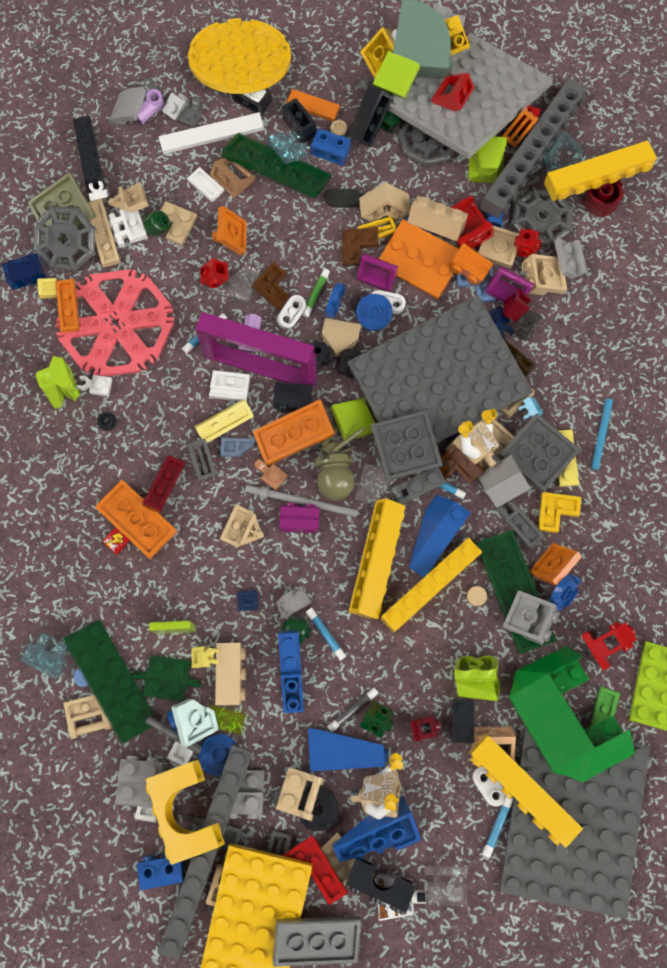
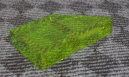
M209 705V708L214 710L217 724L221 730L241 735L246 714Z

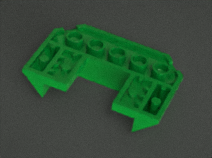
M565 646L516 670L509 700L552 772L561 776L571 777L575 781L583 783L633 756L635 751L630 729L623 732L613 715L586 730L582 728L562 694L586 683L589 678L578 662L582 655Z

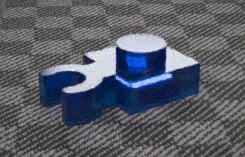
M500 306L488 313L499 329L501 336L505 339L504 331H508L512 336L514 330L512 327L507 326L510 323V319L503 315V308Z

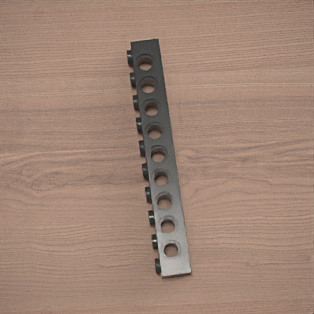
M568 78L484 196L480 207L481 210L498 219L502 213H507L511 206L509 204L511 200L513 202L519 195L518 190L525 187L528 182V176L532 177L537 168L536 165L542 163L545 157L544 153L549 152L552 148L553 140L557 141L561 135V129L567 127L570 121L569 117H574L578 110L577 106L583 104L586 98L584 93L587 87Z

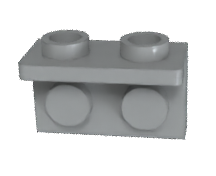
M561 238L554 241L562 275L569 279H574L586 274L587 267L581 242L575 240L567 243Z

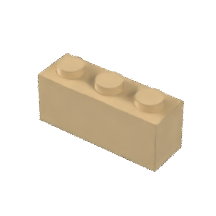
M417 196L411 205L407 223L457 241L463 233L468 214L445 206L442 203L431 201L426 197Z
M216 643V648L219 649V652H216V660H219V663L216 664L215 705H242V701H245L246 697L245 688H242V680L246 679V669L242 668V660L246 659V648H242L241 643Z

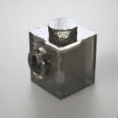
M528 310L521 316L513 333L521 340L527 339L530 341L543 316Z

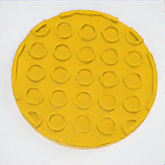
M241 18L227 19V22L220 24L218 22L213 23L201 30L190 43L188 61L194 76L206 86L225 93L246 94L264 90L281 80L287 73L291 63V49L285 40V36L273 26L253 19L251 21H241Z

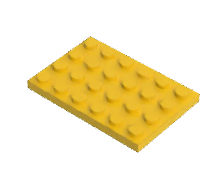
M230 843L201 968H290V966L273 967L272 964L276 919H301L313 863Z

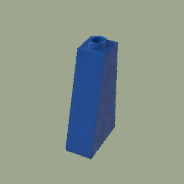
M308 728L310 771L385 767V762H388V749H384V745Z

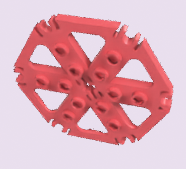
M129 269L91 274L89 276L93 281L87 276L84 277L87 281L86 285H81L77 282V286L80 289L76 288L77 298L83 297L97 316L79 318L80 331L63 334L58 332L57 336L60 337L58 340L82 371L84 369L88 373L91 368H95L93 375L104 377L142 372L138 365H141L144 370L147 369L144 365L145 361H150L154 364L151 356L158 360L174 327V317L168 318L167 315L174 312L172 305L148 276L145 279V274L142 273L140 278H135L137 272ZM122 279L124 284L114 304H112L99 288V284L106 280ZM143 289H149L159 301L158 306L155 308L132 311ZM58 316V318H57V320H56V322H57L56 327H57V328H60V325H59V316ZM110 316L116 321H118L119 327L121 329H119L116 325H112L113 323ZM161 327L162 331L156 344L151 348L146 347L133 331ZM98 335L87 356H81L71 344L72 338ZM118 341L132 360L127 365L109 367L106 363Z

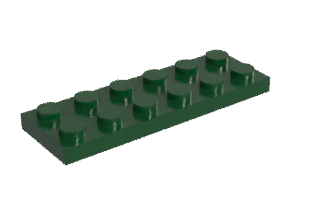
M238 133L225 146L221 154L222 157L315 199L331 179L330 173L241 133Z
M513 530L475 543L482 551L480 558L505 620L518 590L540 598ZM552 627L549 629L552 631L551 637L548 642L544 641L543 645L509 631L518 655L557 641Z
M100 619L64 637L63 642L120 744L123 745L151 729L152 727L145 722L149 716L155 719L156 717Z

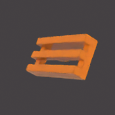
M526 107L502 136L506 137L507 142L514 148L539 119L537 116H533L532 112L527 111ZM525 114L527 117L509 138L507 135ZM529 119H531L532 122L527 126V128L523 131L519 138L514 142V137L518 134V132L522 129L526 122Z

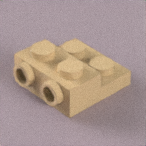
M531 254L524 260L522 270L526 273V280L534 283L528 294L545 295L547 292L563 294L567 291L566 279L561 273L558 257Z

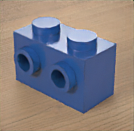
M318 129L311 144L312 156L344 166L351 150L350 139L333 134L328 130Z
M165 852L163 853L164 857L155 858V854L143 856V861L137 863L140 891L182 883L185 879L183 861L171 865L170 860L166 858Z

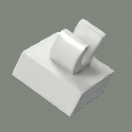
M98 181L99 189H95L93 183L89 184V188L92 193L88 194L90 201L110 196L108 189L103 190L104 184L102 181Z

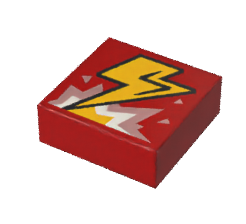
M115 527L102 542L118 555L130 540Z

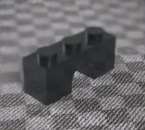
M357 856L346 882V885L350 886L349 890L359 895L363 892L369 895V899L375 903L381 904L384 902L390 905L389 908L401 914L402 911L407 913L417 883L397 874L391 886L381 887L374 878L377 865Z

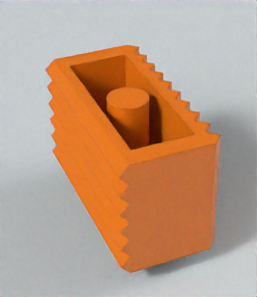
M463 243L449 263V267H451L454 273L467 277L466 280L469 283L479 285L494 263Z

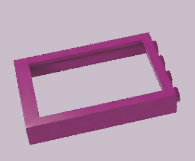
M201 313L195 330L206 359L284 383L315 386L318 376L316 375L317 361H315L317 354L314 353L313 345L208 313ZM217 339L301 365V369L218 344Z

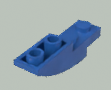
M278 631L284 713L304 712L299 631Z

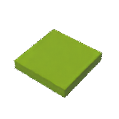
M388 51L373 82V86L406 99L421 65L418 62Z
M364 398L334 404L330 407L344 440L362 427L365 430L354 439L373 435L370 426L375 423Z
M190 620L150 622L149 631L155 634L196 632V625Z

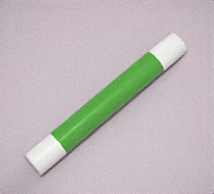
M323 269L302 316L309 318L330 273L328 269Z

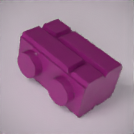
M285 503V506L280 508V532L319 533L320 507H316L315 504H304V507L297 506L296 503Z

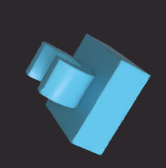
M530 396L523 400L525 405H521L518 408L519 411L528 410V414L523 417L524 419H530L536 413L539 416L544 414L536 399Z

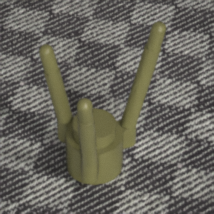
M337 425L334 428L335 434L339 430ZM362 427L340 444H337L335 441L330 442L334 436L326 439L321 443L323 447L320 449L322 455L328 459L329 454H345L355 448L354 445L340 451L341 447L358 436L365 428Z

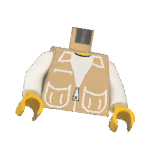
M495 409L485 410L482 413L485 423L482 421L473 426L471 421L463 422L458 428L461 435L453 442L474 464L485 460L491 468L500 461L493 453L499 447L498 441L493 436V423H491V420L497 417Z
M393 753L390 756V764L383 771L375 775L366 776L363 780L362 789L351 790V801L361 802L364 813L378 820L383 817L397 818L401 784L396 769L400 770L403 767L402 757L399 754Z

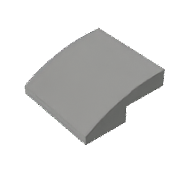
M135 87L120 92L109 123L125 125L126 121H136L147 93L145 88Z

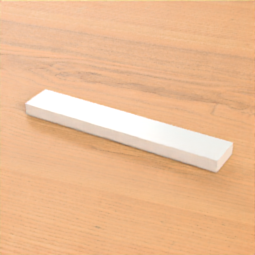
M254 113L159 136L163 154L233 138L238 133L246 135L262 131L264 126L260 113Z

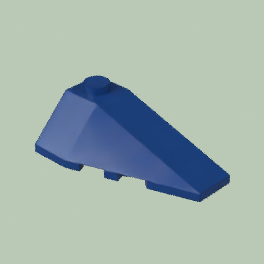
M436 495L425 510L409 568L423 578L427 576L471 512L453 500Z
M401 795L397 818L383 817L378 820L369 815L332 846L339 862L356 859L357 856L364 857L368 852L384 853V849L387 848L403 849L420 841L421 838L412 812L404 796Z

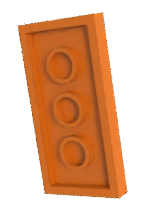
M320 399L253 431L267 466L336 435L324 404Z
M121 480L95 508L151 560L178 531L159 513L144 507V499L126 482Z

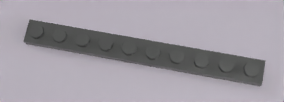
M235 744L232 745L203 828L219 823L222 836H224L253 751ZM219 848L192 857L158 953L176 961L180 959Z

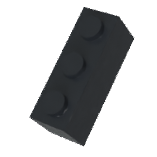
M369 84L347 136L371 148L394 96Z

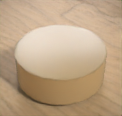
M336 120L332 122L330 131L333 134L345 136L348 126L344 121Z
M474 586L467 592V600L472 606H481L487 600V593L482 587Z

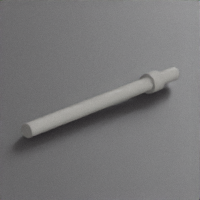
M246 485L245 492L259 495V497L265 499L270 497L300 505L315 504L316 507H320L322 510L353 517L358 515L357 509L269 490V487L262 486L260 488Z

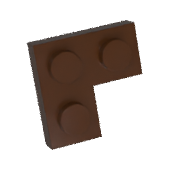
M378 227L342 230L343 266H360L361 248L379 247Z
M273 261L251 287L279 311L291 296L278 285L287 273Z
M456 445L441 458L443 466L439 467L445 481L458 471L469 484L485 471L479 463L474 464Z

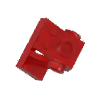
M617 621L608 627L610 631L597 638L593 636L590 630L581 635L603 671L611 666L607 658L608 656L621 649L625 652L634 647L633 642L637 640L635 637L636 633L633 627L626 622L620 624ZM614 634L619 645L609 650L604 639Z

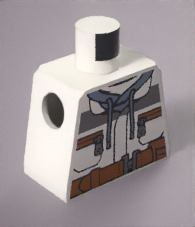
M379 874L377 876L378 885L389 887L394 883L396 876ZM426 889L414 891L407 913L403 911L401 914L391 910L389 908L390 905L384 902L378 904L379 921L413 915L414 903H426Z

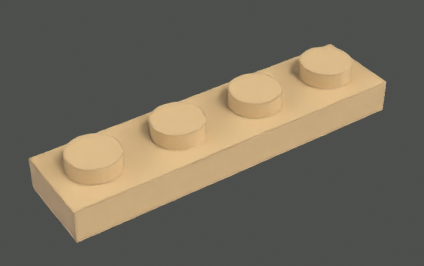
M101 198L89 201L97 216L90 223L96 226L97 229L95 230V242L102 266L105 268L119 264L121 261L103 200Z

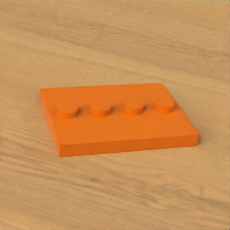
M403 219L379 259L398 266L397 278L439 299L454 274L451 267H449V263L459 249L425 230L407 223L408 221Z

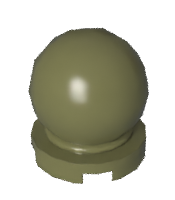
M329 454L328 459L322 460L321 456L315 459V468L321 470L317 476V486L319 492L326 499L338 501L345 499L351 494L355 478L353 472L348 467L353 465V456L348 457V454Z

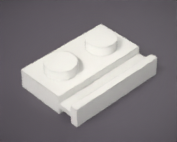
M213 370L209 397L230 401L245 399L247 402L250 374Z

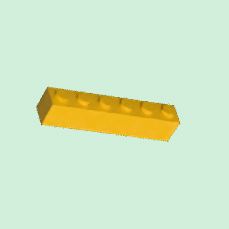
M647 140L549 172L544 184L552 201L557 199L563 200L570 195L581 194L585 190L596 189L606 183H614L619 179L630 178L640 172H648L653 168L657 157Z
M387 498L379 499L375 502L349 613L368 619H378L381 614L382 602L387 590L386 585L391 573V564L396 553L395 547L400 536L401 522L404 519L405 506Z
M470 538L466 539L384 613L380 619L394 634L470 565L482 551Z
M485 734L469 751L472 755L470 760L478 768L483 766L488 771L485 775L494 784L498 781L503 786L501 791L509 799L514 797L519 802L516 806L524 814L529 812L534 817L532 821L541 830L545 828L551 833L548 837L557 846L561 843L567 848L583 830L488 735Z

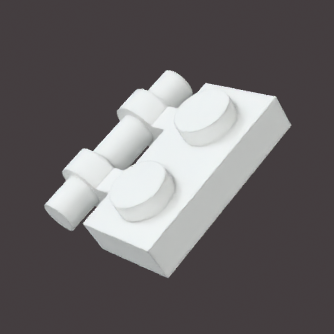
M120 209L121 216L116 217L114 213L108 215L110 227L114 232L113 238L117 242L118 247L125 246L124 240L126 238H129L130 243L148 238L138 210L128 212ZM124 224L125 230L121 231L120 225Z

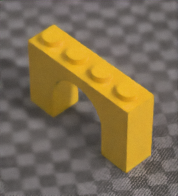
M199 760L145 779L147 783L146 791L151 796L153 803L152 812L157 817L159 823L158 832L164 840L165 855L170 860L171 865L219 848L225 844L219 823L190 831L182 828L173 816L172 806L176 795L186 787L205 781Z

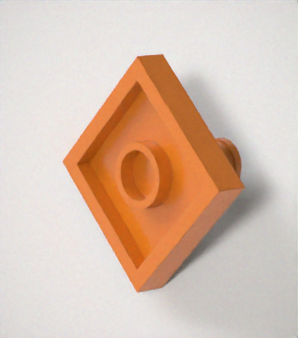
M225 206L219 207L217 231L212 232L213 240L216 243L220 242L239 255L246 254L247 221Z
M552 543L529 572L532 576L557 586L566 575L570 574L569 571L582 556L578 551Z

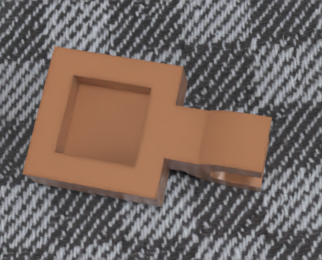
M260 459L254 464V468L263 474L261 480L275 491L288 477L287 474L274 464L268 468Z

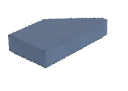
M221 437L220 457L239 458L256 444V439Z

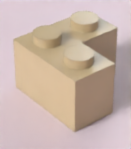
M386 182L359 198L361 217L371 222L377 221L386 215L400 220L410 214L409 194Z

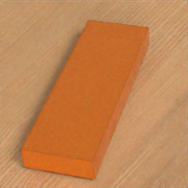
M292 89L286 102L287 104L297 98L309 114L332 122L335 121L340 110L339 104Z
M73 278L55 281L60 332L63 334L80 331L75 280Z

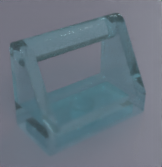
M563 131L547 155L543 166L551 171L563 168L556 158L564 146L576 152L568 166L576 164L582 157L584 149L570 134Z

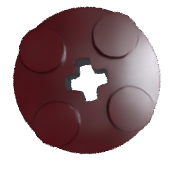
M621 180L603 184L596 189L586 190L583 196L585 208L591 214L603 218L612 214L624 196Z

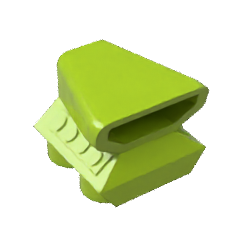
M493 137L469 158V180L471 182L494 183L504 170L506 137Z
M53 356L48 368L36 372L38 384L53 408L57 409L63 405L64 396L74 401L81 396L73 373L63 357Z
M487 655L480 658L473 656L457 658L455 681L458 697L499 701L498 657Z

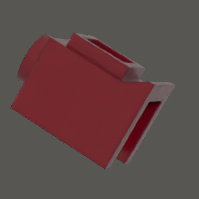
M517 288L516 293L504 301L503 315L516 322L530 309V306L527 304L531 301V298Z
M433 716L408 721L413 734V742L437 737V732L441 731L438 719H434ZM429 722L432 732L422 734L420 724Z

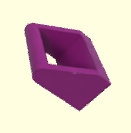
M364 253L359 266L357 280L390 292L397 278L398 266Z
M500 267L490 278L485 293L503 303L508 297L516 293L517 287L500 279L501 275L524 286L521 291L526 295L534 283Z

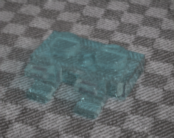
M296 132L286 136L284 133L268 136L267 143L286 164L308 156L304 150L309 149L306 143L298 145L295 141L299 139Z
M41 633L36 644L30 643L20 661L54 679H58L67 662L62 657L68 649L64 642H59L54 653L45 650L52 636L47 633Z

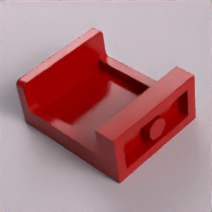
M472 196L464 198L456 205L450 207L468 214L463 233L455 241L459 248L464 243L473 249L494 237L492 224L490 221L487 222L475 205Z

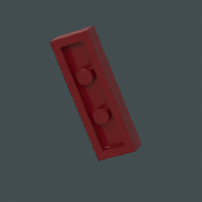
M167 456L143 501L144 507L161 513L185 467V462L172 456Z

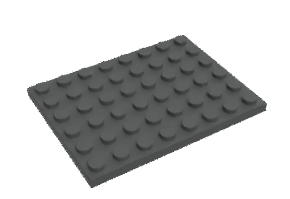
M479 295L347 362L378 422L427 410L436 444L458 433V428L463 422L471 421L472 424L483 420L482 413L485 410L495 409L498 412L533 393Z
M524 727L519 766L583 830L567 848L561 843L557 846L548 837L551 833L545 828L541 830L532 821L534 817L529 812L524 814L516 806L519 802L514 798L499 892L627 919L650 746L633 743L635 751L633 756L581 783L571 777L553 773L527 728Z

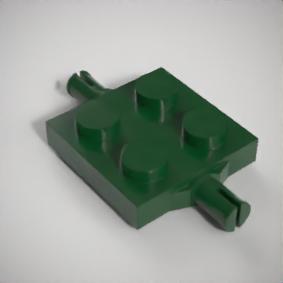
M151 655L146 672L137 670L133 672V679H142L145 682L144 697L183 702L189 686L201 688L202 679L190 678L191 661Z

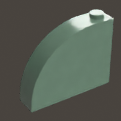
M402 0L393 53L420 63L421 67L417 76L445 78L448 76L449 71L453 69L451 40L445 21L436 10L423 2Z

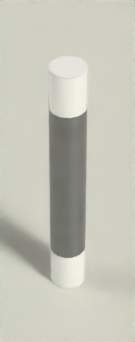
M372 688L327 726L331 732L335 731L379 694L377 690Z

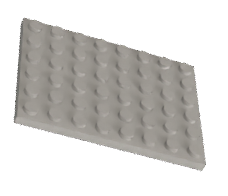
M472 33L466 36L470 48L451 56V59H453V69L448 74L450 76L469 72L474 85L473 92L461 110L453 111L431 102L432 97L445 78L417 76L406 99L393 95V100L388 108V111L467 159L519 115L525 107H528L546 91L553 82L551 77ZM449 85L443 94L450 93L453 86Z

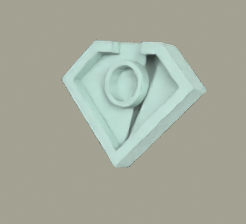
M187 699L172 707L180 742L183 747H188L219 730L214 710L202 706L195 700Z

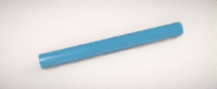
M605 399L591 466V469L597 471L599 470L613 403L612 399Z

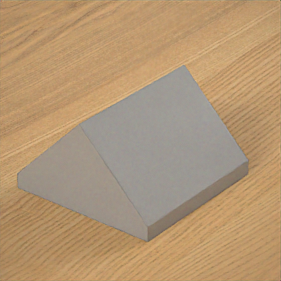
M512 455L501 460L492 468L489 467L479 476L485 492L496 507L531 489Z

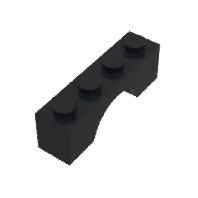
M90 116L73 119L86 185L89 191L90 183H93L95 189H99L98 181H102L105 188L106 182L98 154V141Z

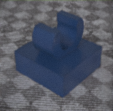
M257 590L237 591L239 612L258 610Z

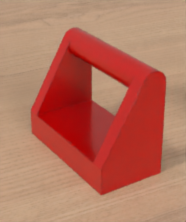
M469 72L446 76L432 97L431 102L453 111L461 110L474 90ZM449 85L453 86L450 93L443 94Z

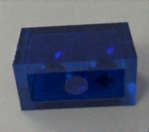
M37 253L27 254L22 258L9 260L7 263L1 264L7 283L12 290L37 283L38 279L47 278L42 261Z

